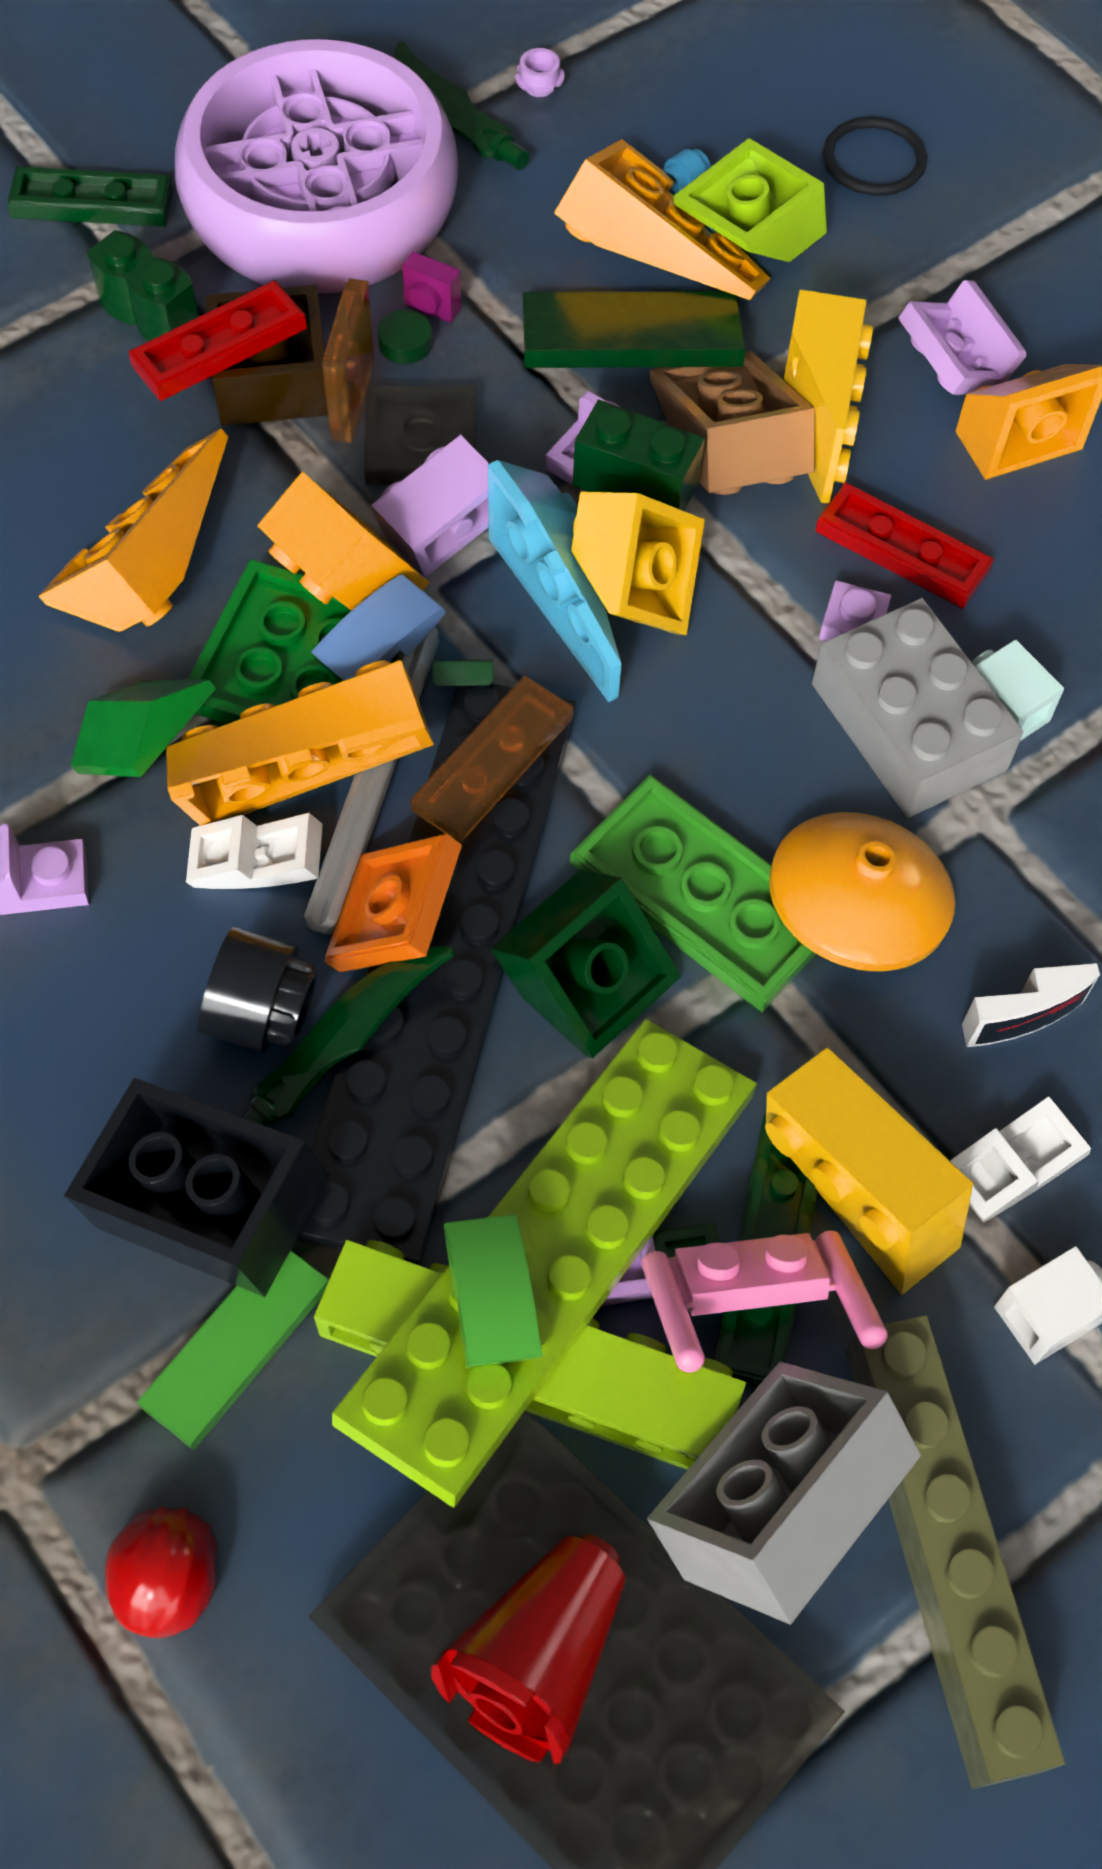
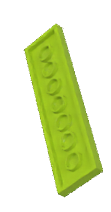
M645 1019L488 1216L489 1218L517 1214L530 1274L543 1356L538 1359L466 1368L457 1297H453L450 1269L448 1267L332 1412V1426L454 1508L752 1100L757 1083Z

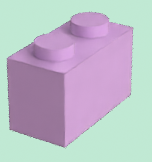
M459 435L447 446L433 451L423 465L402 481L390 485L382 493L381 497L371 505L383 534L425 578L488 528L489 463L462 435Z

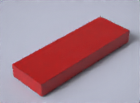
M273 280L128 351L131 366L161 402L307 329L306 318L302 310L279 283Z
M845 482L820 515L815 532L962 609L966 607L987 577L994 562V558Z

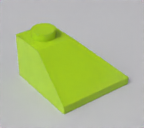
M750 138L673 196L674 205L747 252L789 263L827 233L824 183Z

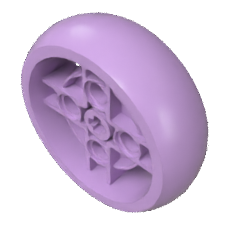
M313 39L283 42L257 49L230 62L206 81L193 98L181 122L175 147V182L177 192L190 224L207 248L223 263L252 281L265 285L276 280L282 288L317 285L318 294L345 292L378 283L403 269L402 265L412 251L422 254L441 231L450 212L456 193L459 171L458 152L452 126L441 103L426 83L409 67L383 52L367 46L337 40Z

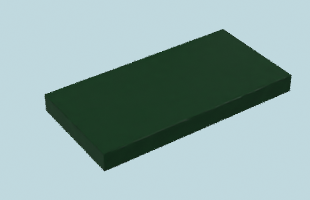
M725 291L523 292L524 362L527 368L744 366L745 344L737 298L734 294Z

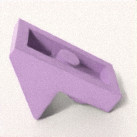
M6 823L0 826V915L89 905L87 850L83 839L19 846L11 825Z

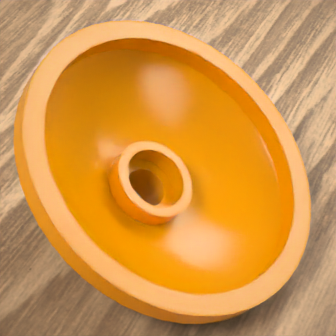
M837 812L811 818L796 826L785 836L776 850L770 867L769 889L771 899L784 925L794 937L811 951L845 967L864 971H891L914 965L936 950L945 938L953 921L955 894L949 874L941 860L926 843L912 832L894 822L877 816L855 812Z

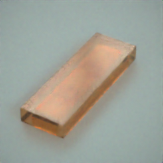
M524 676L410 799L411 811L461 843L573 719V706L527 676Z

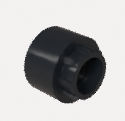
M232 927L218 952L206 986L199 1014L198 1032L260 1053H264L267 1050L270 1042L281 1046L294 1045L311 1004L317 981V970H315L313 965L297 960L298 946L242 928Z

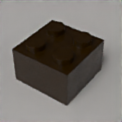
M317 285L283 288L305 314L307 329L212 376L221 426L332 415ZM251 291L205 295L207 313Z

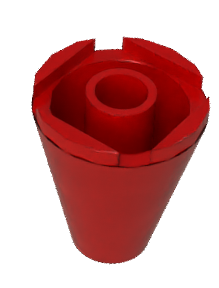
M585 1534L582 1538L574 1536L564 1537L439 1654L431 1666V1678L439 1693L450 1704L457 1692H459L475 1708L467 1721L479 1732L503 1748L537 1763H540L547 1751H550L553 1765L561 1763L571 1747L626 1582L625 1574L619 1566L621 1559L617 1551L606 1541L591 1534Z

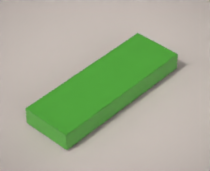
M290 1250L266 1297L236 1286L140 1397L137 1403L145 1412L194 1451L321 1300L329 1279Z

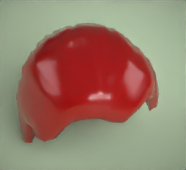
M160 1506L156 1510L148 1509L143 1513H137L112 1541L107 1553L105 1592L115 1618L124 1628L134 1634L149 1638H166L189 1629L202 1616L212 1600L217 1579L215 1567L217 1543L210 1531V1524L203 1522L201 1517L191 1514L188 1508L167 1509L164 1506Z

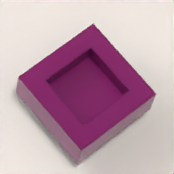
M412 251L402 265L405 305L423 314L432 315L452 323L461 311L460 270Z

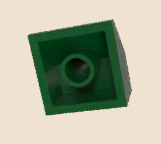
M582 869L490 948L521 997L586 1057L592 1059L681 978L680 973L622 877Z

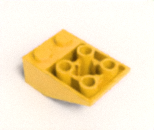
M800 289L784 381L815 408L814 472L808 473L820 502L829 504L834 482L845 483L851 449L842 448V444L854 445L860 411H858V406L850 405V401H861L867 368L863 364H857V358L864 360L868 358L873 325L863 324L867 301L865 299Z

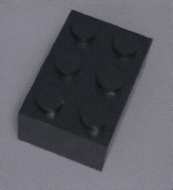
M133 1078L64 1194V1197L97 1229L266 1297L329 1180L330 1174L304 1140Z

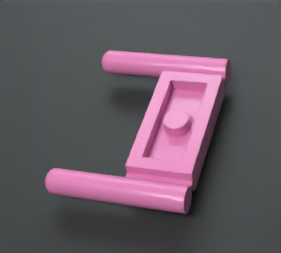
M825 1231L816 1240H812L809 1233L677 1248L675 1257H668L661 1251H653L645 1255L641 1262L676 1365L683 1372H695L703 1366L705 1361L702 1347L687 1310L688 1308L691 1316L826 1300L828 1299L829 1291L836 1290L857 1337L865 1348L877 1349L887 1340V1330L840 1234L836 1231Z

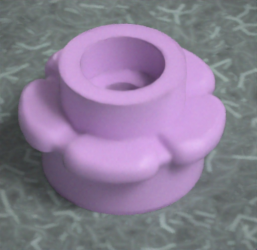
M534 48L526 51L521 56L515 80L517 85L528 94L535 97H545L553 92L554 87L562 85L564 71L560 69V60L556 53L545 48Z

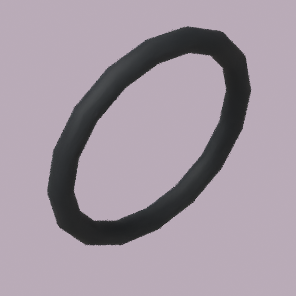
M878 117L855 118L837 126L826 138L822 152L827 171L839 184L854 192L872 196L897 194L912 187L924 174L927 163V154L923 142L911 129L894 120ZM876 128L891 131L904 138L913 147L917 158L915 168L906 178L895 183L875 185L860 182L846 175L837 166L833 155L835 143L843 135L856 129Z

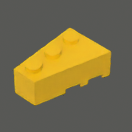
M828 1047L767 1092L765 1129L769 1139L782 1154L790 1157L803 1174L815 1185L820 1195L901 1295L905 1294L961 1248L973 1182Z

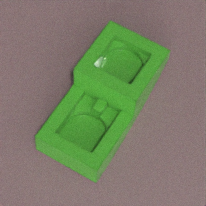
M517 1214L445 1223L444 1230L453 1297H457L465 1367L472 1368L542 1357L535 1302Z

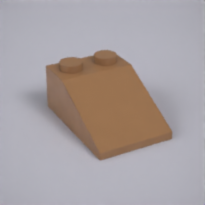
M752 351L745 352L744 366L661 367L650 369V381L668 424L705 438L699 483L708 493L720 495L733 494L740 491L742 486L762 482L784 484L792 481L794 476L814 472L815 408Z

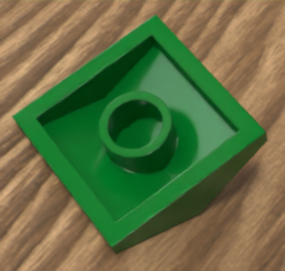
M209 679L143 680L89 700L70 764L71 767L78 774L142 777L215 691L216 687Z

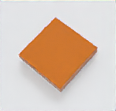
M443 834L361 854L324 962L338 972H345L383 965L388 962L426 957L462 845L450 835Z

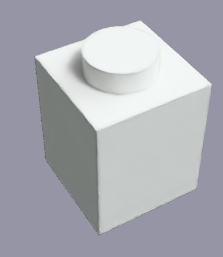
M1076 1246L1009 1286L994 1306L1034 1365L1102 1323V1269L1095 1262L1087 1261Z

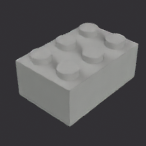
M923 598L821 643L812 685L907 819L1008 771L1024 731Z
M779 1361L646 1519L685 1581L791 1625L921 1457V1454L887 1391Z

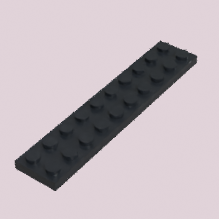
M490 683V685L457 686L408 842L448 834L462 845L429 948L451 946L455 951V955L435 969L407 994L381 1023L360 1051L339 1061L312 1147V1151L328 1171L330 1178L296 1240L341 1251L346 1240L363 1246L366 1245L368 1240H376L400 1250L405 1255V1261L421 1266L504 971L490 948L517 924L574 722L576 701ZM383 965L369 967L367 975Z

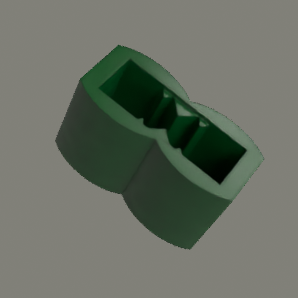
M114 230L87 251L98 299L102 308L116 320L136 325L139 333L146 341H150L199 317L193 284L189 275L177 264L167 259L153 257L149 247L139 238L123 231Z

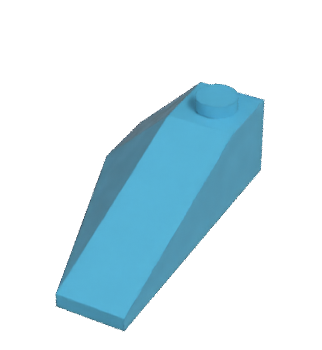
M500 460L488 464L489 540L606 700L611 702L619 698L621 660L606 609L571 552L574 535L573 523L578 509L574 499L567 492L561 493L547 474Z

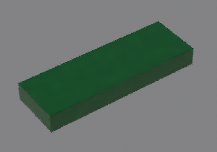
M16 166L7 206L10 217L18 219L166 227L173 185L171 175Z

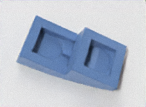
M400 574L356 606L323 638L311 653L345 681L356 677V672L367 664L376 661L390 662L399 651L408 657L446 614V611L408 578Z

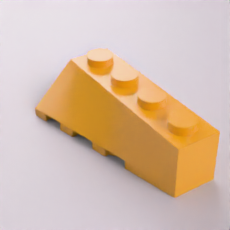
M399 660L394 663L389 661L372 662L361 667L356 672V677L334 685L330 682L316 683L302 689L298 693L297 699L278 706L274 704L253 706L240 714V720L221 727L205 725L189 730L182 736L183 741L166 747L167 789L171 800L201 826L246 815L433 746L434 743L412 680L402 661Z

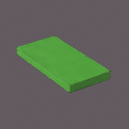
M651 774L570 853V864L578 871L582 869L622 877L653 929L762 1013L816 955V953L792 935L780 919L773 905L769 889L771 864Z

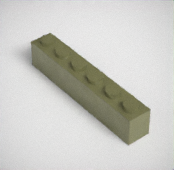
M925 1315L884 1324L888 1334L887 1340L877 1349L865 1348L860 1343L856 1334L846 1352L854 1382L889 1393L921 1454V1457L891 1494L888 1501L971 1789L1043 1773L1065 1765L928 1317Z

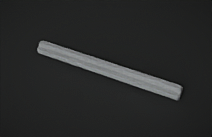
M435 626L408 657L399 651L396 662L401 660L407 670L418 700L439 644V632ZM398 759L354 775L304 914L306 927L313 932H320L326 935H332L360 855L366 852Z

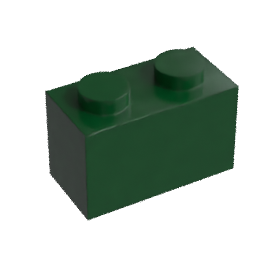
M598 399L575 439L573 486L589 492L639 493L685 511L699 484L705 438Z

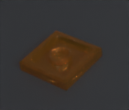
M349 278L348 282L345 283L322 361L330 436H332L334 441L352 443L375 361L368 281Z

